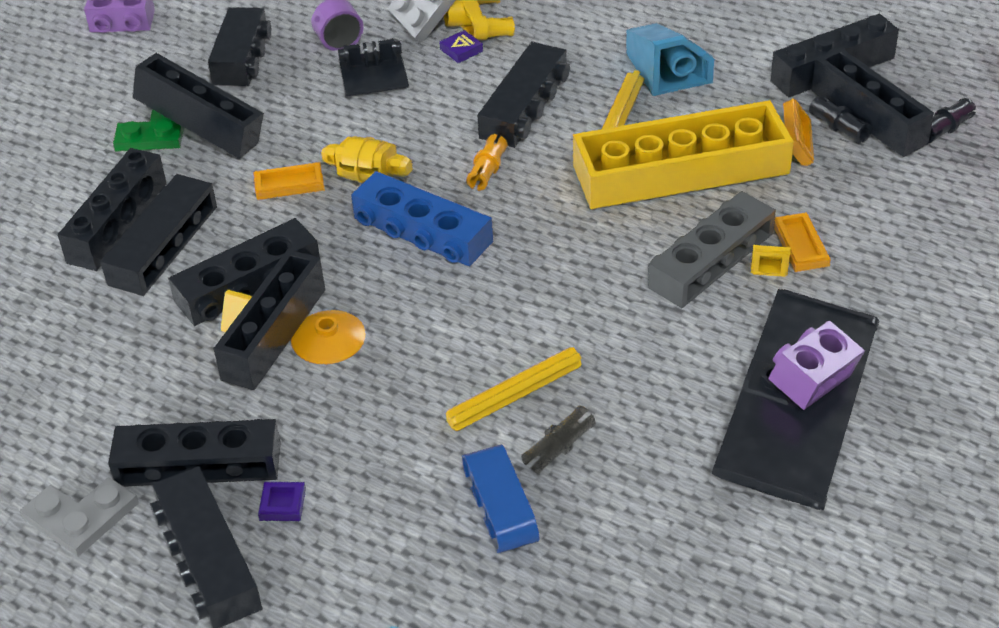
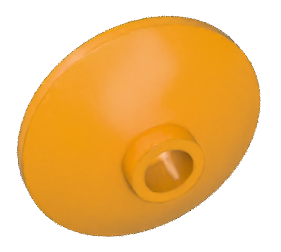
M339 310L320 311L305 318L291 338V345L294 352L305 361L314 364H334L356 354L364 344L366 332L362 322L350 313Z

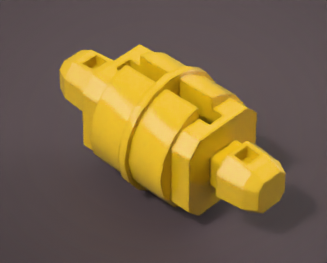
M348 136L340 144L326 145L321 151L322 160L329 165L336 166L337 175L362 184L375 171L393 178L408 176L413 169L412 160L397 154L394 144L368 136L365 138Z

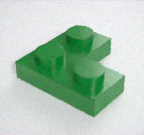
M152 109L150 121L117 123L113 141L114 150L128 151L130 148L138 150L181 148L184 127Z

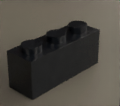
M228 7L207 62L213 85L249 86L252 77L258 75L259 57H264L265 39L271 38L272 31L270 20H266L264 8Z

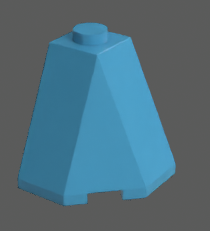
M657 23L627 29L626 54L636 70L640 71V75L644 77V83L652 96L713 83L714 57L684 35Z

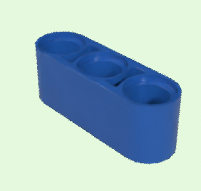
M500 444L462 455L465 476L471 477L472 487L470 488L478 507H483L485 511L483 519L490 537L497 540V553L539 542V530L534 513L504 446Z

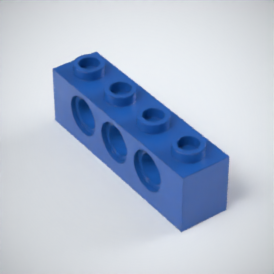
M375 171L351 194L354 219H357L359 223L364 226L371 225L381 229L392 238L400 237L414 243L421 250H430L438 253L449 262H459L470 267L493 243L491 217Z

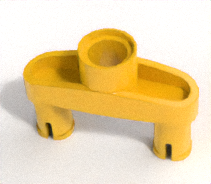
M455 0L443 16L446 27L461 26L463 30L467 31L477 40H487L488 37L514 36L515 32L512 16L486 18L485 15H482L479 7L480 4H498L500 0Z

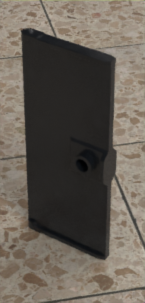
M778 289L746 374L712 474L720 479L783 500L799 503L816 510H824L827 502V493L869 351L879 326V319L873 315L857 312L786 289ZM831 321L862 347L865 352L850 377L803 410L768 379L775 366L773 358L785 344L789 343L792 346L797 343L802 334L809 328L813 327L816 330L826 322Z

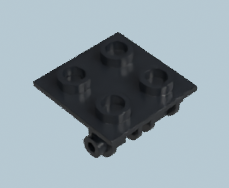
M394 38L378 41L379 51L376 49L375 41H372L373 52L367 53L366 42H363L362 54L359 44L343 45L344 49H338V59L346 97L409 87L401 55V41H394Z

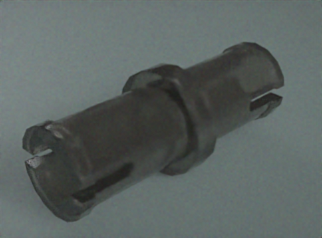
M579 405L558 425H550L544 432L545 436L521 455L523 463L527 465L539 456L540 459L530 469L536 474H540L561 453L564 455L568 454L573 449V443L595 426L596 421L592 413L579 423L578 420L589 411L584 406Z

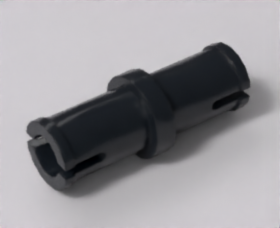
M823 95L815 97L810 104V113L827 122L829 128L837 132L840 130L859 144L861 142L864 143L870 137L872 126L852 115V110L846 106L839 107Z
M962 98L950 107H943L937 110L932 121L929 143H932L946 132L949 134L953 133L962 122L974 117L976 114L973 111L976 110L974 102L969 98Z

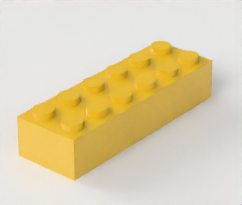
M771 100L573 134V167L590 209L790 174L794 141Z

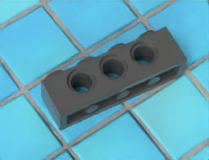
M740 191L732 199L723 202L720 208L709 217L703 218L685 236H680L666 251L656 255L650 261L648 266V288L678 307L684 308L751 253L753 245H760L773 235L776 209Z

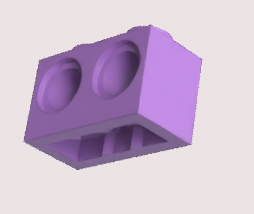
M87 0L84 11L90 32L150 30L155 7L153 0Z
M828 321L816 330L813 327L806 330L794 345L785 344L773 358L775 366L768 379L804 410L850 377L865 350L831 321Z

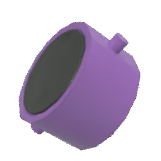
M325 0L316 7L311 18L313 30L323 45L331 51L344 48L343 45L356 44L364 31L362 19L347 0Z

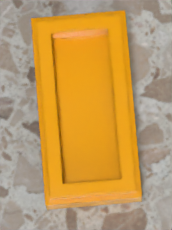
M793 98L783 103L784 123L794 141L792 154L802 166H808L814 163L811 119L797 100Z
M321 162L253 172L257 200L325 190Z
M807 212L775 217L774 230L782 246L791 247L789 261L795 272L830 266L831 259Z

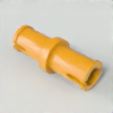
M497 134L490 135L483 150L477 152L473 160L474 166L466 178L470 188L474 189L477 181H480L477 191L484 190L488 185L491 175L498 171L501 165L500 158L507 148V141L504 137L500 136L495 144Z

